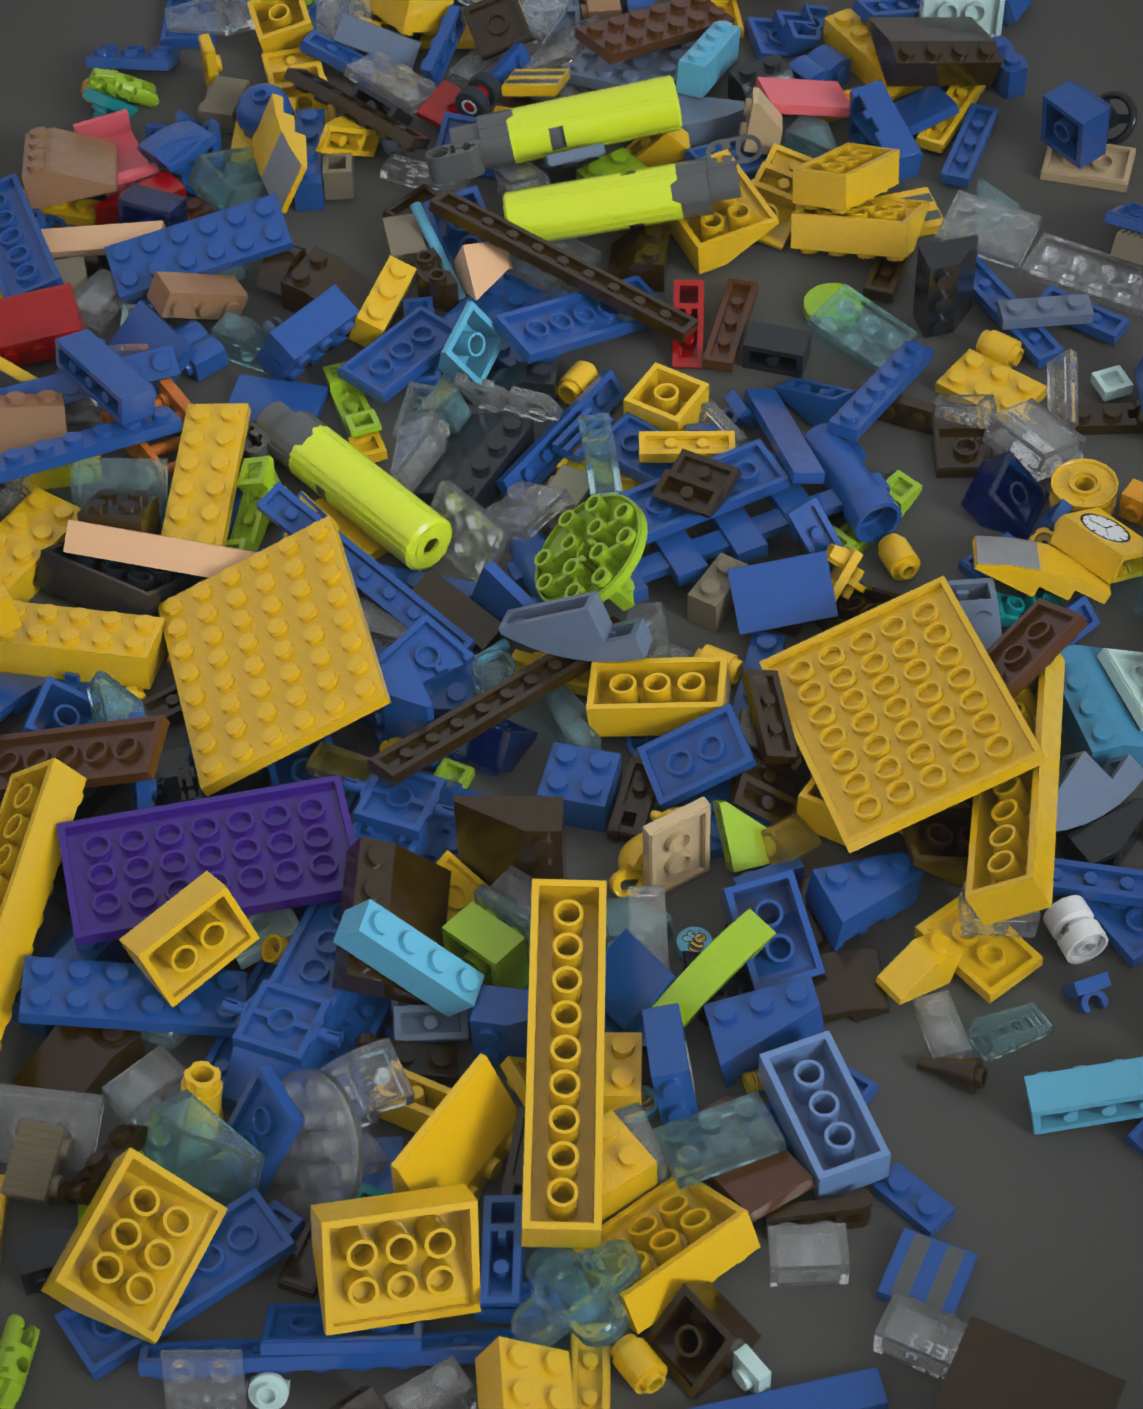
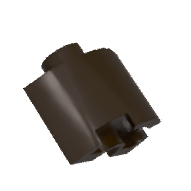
M434 247L422 250L416 256L417 262L415 266L417 268L419 297L432 296L434 306L444 307L445 312H450L459 304L458 283L449 270L445 271L442 268H437L442 264V259Z

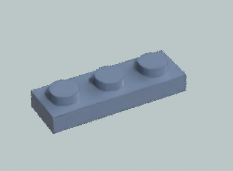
M1088 293L998 300L997 312L1002 330L1093 323L1094 311Z

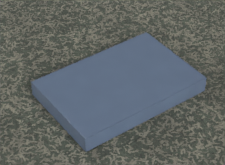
M604 143L546 155L539 162L540 171L547 173L591 163L605 155Z

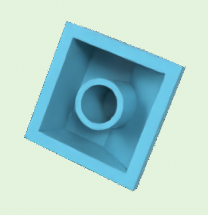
M473 301L467 302L441 352L438 369L455 385L482 387L506 339L493 326V321Z

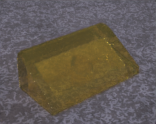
M320 742L305 765L308 773L320 778L340 775L342 783L346 776L366 781L374 774L368 770V761L371 757L324 742Z
M797 813L791 814L761 831L771 865L793 861L823 844L819 836Z

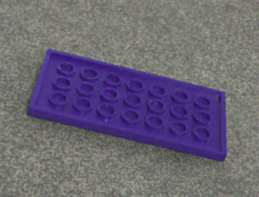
M340 775L57 823L76 946L122 938L205 871L211 873L228 888L245 916L342 899L346 852L356 842Z

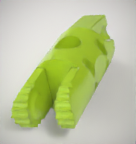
M94 68L88 78L89 87L109 96L147 107L159 105V98L155 92L156 86L148 81L100 68Z
M14 1313L7 1319L0 1341V1409H14L16 1402H18L26 1383L40 1330L31 1325L23 1330L25 1319Z

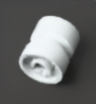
M1071 895L1052 904L1051 908L1047 909L1043 916V922L1053 938L1057 940V945L1071 964H1082L1097 957L1108 945L1109 938L1099 922L1094 919V914L1082 896Z

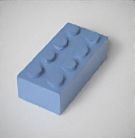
M829 1030L759 1054L758 1078L798 1162L814 1177L815 1187L812 1188L815 1197L826 1196L832 1198L889 1177L891 1153Z

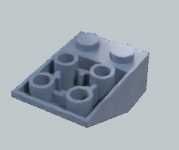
M993 578L947 581L978 637L982 638V644L987 651L1002 636L999 602Z

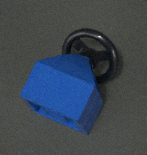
M1069 80L1043 95L1040 140L1081 169L1106 154L1107 144L1119 145L1132 134L1137 122L1136 104L1128 94L1122 91H1108L1098 96L1090 89ZM1118 99L1124 102L1129 114H1119L1116 112L1110 100ZM1118 124H1127L1118 136L1107 139L1111 128Z

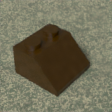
M670 225L636 226L615 241L611 246L607 272L621 280L638 275L653 291L664 292L670 258Z
M710 1281L684 1283L644 1340L667 1366V1372L692 1399H697L732 1372L733 1352L745 1343L752 1350L761 1335Z

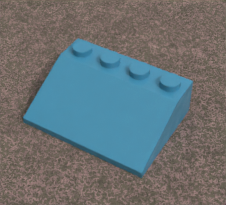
M1075 644L1066 646L1060 652L1065 659L1062 726L1075 753L1086 751L1101 768L1108 759L1130 754L1140 766H1143V731L1140 730L1097 657L1103 648Z

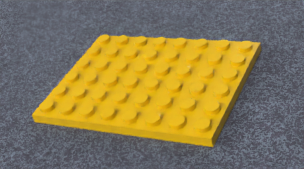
M331 515L254 553L235 565L227 567L189 589L168 598L158 606L159 615L165 618L166 622L164 636L200 788L207 797L391 703L337 524Z
M944 575L759 662L762 670H778L794 738L849 854L1047 762L1040 745Z

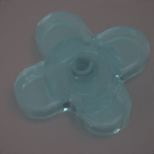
M611 1240L599 1245L594 1250L585 1249V1253H575L572 1248L542 1247L529 1258L525 1268L526 1277L534 1289H531L532 1297L517 1308L511 1319V1330L516 1339L550 1347L566 1334L573 1333L584 1345L592 1348L605 1347L617 1341L626 1331L629 1321L628 1314L617 1295L633 1284L640 1274L641 1260L636 1250L629 1242L624 1240Z

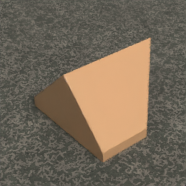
M489 242L462 245L453 261L457 278L464 292L476 301L506 271L513 269L509 253L491 245Z

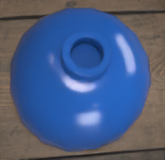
M258 83L244 90L238 99L236 107L238 125L248 138L252 139L272 93L283 97L284 113L294 116L287 94L278 86L270 83Z

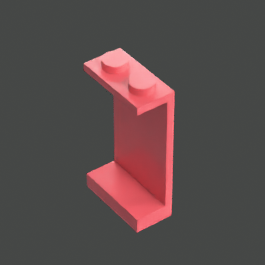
M127 109L72 124L73 131L76 133L117 142V191L102 194L104 200L159 173L157 164L155 162L149 164L147 158L143 157L138 151L137 146L139 143L131 130Z

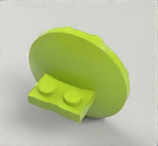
M594 494L573 510L563 512L559 517L558 524L550 533L541 551L537 553L534 559L536 565L535 585L540 598L546 602L598 591L602 602L609 598L623 611L635 606L633 594L635 586L631 579V574L641 559L648 533L647 520L642 509L630 498L621 494Z

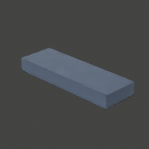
M342 13L334 40L410 69L413 68L421 42L345 13Z

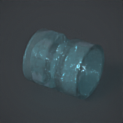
M488 650L477 655L472 664L474 697L516 673L514 658L509 653L502 650Z

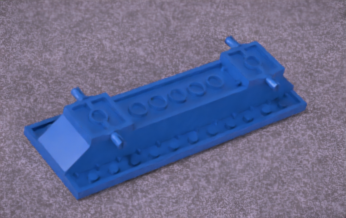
M368 761L358 779L346 776L342 783L344 791L350 792L346 802L356 841L360 836L394 843L434 863L447 850L459 859L453 802L454 795H485L464 789L461 783L420 771L392 787L368 770ZM341 899L292 908L299 921V925L278 964H271L263 959L258 961L246 983V1002L230 998L229 996L224 998L221 1011L240 1016V1023L232 1037H217L205 1059L212 1066L220 1069L223 1083L222 1108L234 1111L256 1067L270 1065L305 1120L299 1133L324 1141L328 1140L344 1108L343 1103L359 1076L355 1072V1060L359 1057V1053L355 1050V1037L361 1033H372L379 1038L391 1015L389 999L332 988L337 945L333 940L339 927Z

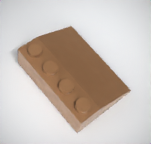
M37 127L30 130L29 133H25L22 181L32 209L117 191L118 145L116 141L54 127L48 129Z
M43 390L35 394H24L20 391H12L6 395H0V454L8 449H19L33 445L37 441L51 440L64 436L67 433L62 392L56 393L53 390ZM66 464L59 467H70V464Z

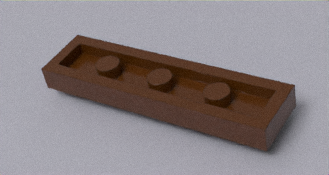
M729 278L702 358V368L725 372L733 371L758 294V282Z

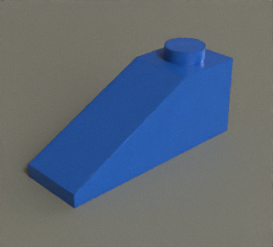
M797 377L773 386V389H776L780 398L813 427L823 423L828 424V421L857 392V390Z
M523 1195L484 1196L480 1285L481 1307L520 1306L527 1253V1247H521Z

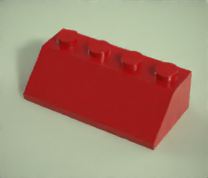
M71 283L0 299V356L18 367L56 359L55 339L87 329Z

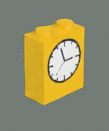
M1099 507L1063 514L1054 525L1055 532L1050 543L1107 583L1113 584L1143 576V537Z

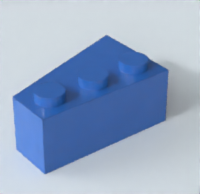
M878 80L851 89L848 136L856 144H872L878 147L900 149L899 181L920 175V163L923 159L922 151L915 142L882 81Z
M908 850L813 869L805 900L833 950L836 951L843 947L844 941L856 934L860 937L868 931V927L878 921L885 922L914 905L924 874L920 868L912 865Z
M811 976L703 1005L726 1089L736 1083L735 1079L753 1068L758 1070L759 1054L805 1039L825 1030L820 1003Z

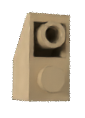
M753 87L751 98L745 99L744 115L747 116L746 123L741 122L739 136L753 135L757 137L762 144L761 154L768 155L774 143L780 145L783 132L782 115L759 88ZM751 139L743 141V152L757 153L758 146L755 141Z

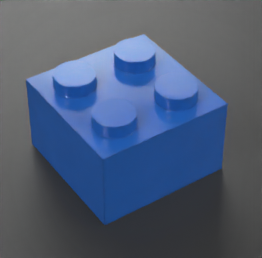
M554 742L537 796L564 798L565 826L606 833L622 780L621 754Z

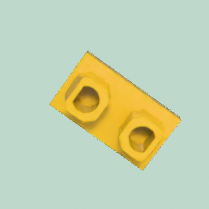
M831 543L826 550L828 562L835 565L830 574L835 601H837L839 596L849 600L855 589L864 593L866 587L860 584L859 581L865 571L857 567L864 554L848 546L844 548Z

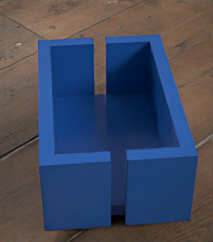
M333 285L272 330L255 360L272 379L285 381L289 379V381L294 382L304 373V367L308 364L315 366L326 356L325 351L331 347L336 350L347 340L345 335L355 327L356 324L353 321L360 311L336 285Z

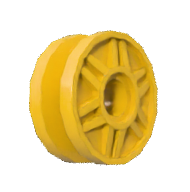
M1085 458L1069 460L1059 465L1052 473L1049 496L1050 508L1064 499L1072 506L1069 513L1099 507L1112 516L1116 508L1119 481L1115 472L1108 465L1097 460Z

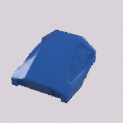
M183 119L152 134L137 146V149L143 157L151 158L159 167H165L173 175H180L189 168L191 162L198 161L216 143L217 139L205 128L190 120Z

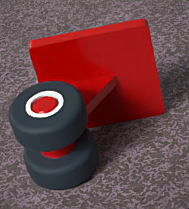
M485 71L475 73L469 80L468 86L462 89L447 81H443L418 109L417 117L440 128L444 112L473 117L487 114L490 112L491 106L502 95L501 84L494 75Z

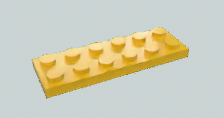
M249 403L187 404L161 535L226 546L237 490L236 484L239 478L251 415Z

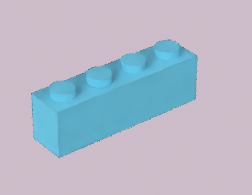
M720 20L715 21L678 61L676 82L678 94L702 99L738 58L741 27L734 26L729 21Z
M371 899L344 911L333 940L335 944L447 1017L475 1006L485 976L484 974Z
M1143 1057L1125 1060L1116 1059L1107 1063L1089 1066L1079 1065L1071 1069L1053 1072L1044 1071L1035 1075L1024 1076L1026 1099L1034 1135L1143 1117Z

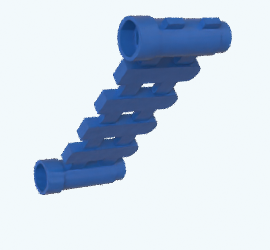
M827 423L814 426L804 435V438L825 471L823 484L827 490L813 496L819 501L826 516L842 511L845 522L862 542H876L891 534L900 523L902 513L900 507L890 495L888 483L879 471L871 474L863 463L866 460V453L857 441L854 442L828 433ZM772 452V456L785 471L776 453ZM790 479V488L766 497L774 510L750 518L742 506L709 519V522L715 529L711 533L691 540L684 529L651 542L656 553L642 557L631 574V579L635 586L633 591L634 604L649 599L648 587L645 583L668 574L672 576L678 587L698 581L708 569L705 561L717 557L720 553L726 554L730 552L733 558L747 563L768 555V544L765 539L789 531L797 544L801 543L785 512L809 498L808 494L801 484H793ZM531 528L521 531L511 540L509 552L513 562L507 563L506 569L511 579L518 585L525 584L536 603H542L544 601L540 598L535 585L536 565L534 559L537 553L541 551L547 538L541 530Z

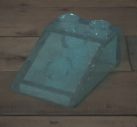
M252 146L198 155L187 181L196 191L197 195L203 198L215 212L269 195L259 175Z
M187 1089L152 1108L144 1150L145 1157L218 1203L226 1206L256 1187L258 1190L265 1156Z

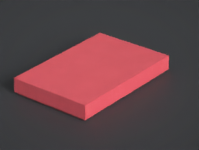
M757 77L755 86L764 93L780 114L849 118L850 102L838 81Z

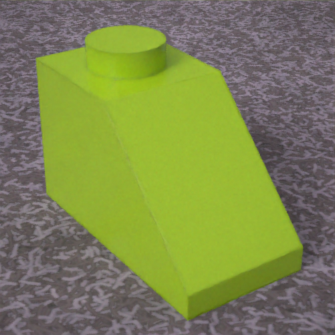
M712 801L727 870L738 872L775 863L773 854L777 853V843L772 832L769 833L767 827L726 801Z

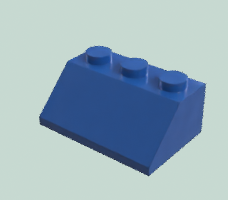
M410 656L380 665L391 703L371 713L377 726L373 728V734L378 747H380L384 740L388 741L393 737L405 738L434 721L433 704ZM435 761L423 770L434 773L439 766V761Z

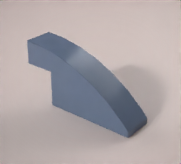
M677 94L682 116V128L689 134L690 147L711 143L739 134L741 122L746 123L747 116L744 115L745 101L703 97L701 99Z
M598 591L509 609L498 628L501 635L532 649L582 661L624 662L645 659L653 641L643 617L612 623Z
M1086 751L1063 756L1059 766L1056 832L1085 825L1114 809L1143 780V768L1130 754L1108 759L1102 768Z

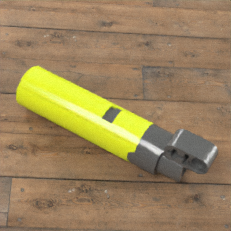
M667 75L476 116L477 122L450 127L451 144L431 148L425 153L432 183L442 185L478 177L485 172L486 166L488 170L541 160L546 155L604 143V146L678 131L682 128V116L674 79Z
M753 135L720 139L708 145L705 158L636 169L627 172L626 175H621V172L508 191L503 195L504 218L548 242H555L630 229V225L637 227L714 215L712 202L741 197L737 164L757 160L762 153V144ZM747 139L757 143L758 151L753 157H745L740 151L742 142ZM736 141L735 151L739 160L732 161L733 154L724 156L723 162H718L717 158L711 157V152L715 151L716 145H721V148L724 150L731 149L729 142Z
M279 400L272 402L259 414L256 424L251 419L249 420L243 458L270 455L273 458L274 465L277 462L280 463L411 570L421 571L438 562L446 553L453 532L451 523L368 457L362 455L354 446L309 411L294 412Z

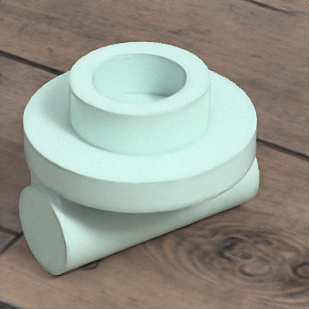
M263 1372L256 1376L251 1375L248 1389L251 1403L258 1409L281 1408L288 1399L291 1379H284L281 1375L274 1372Z

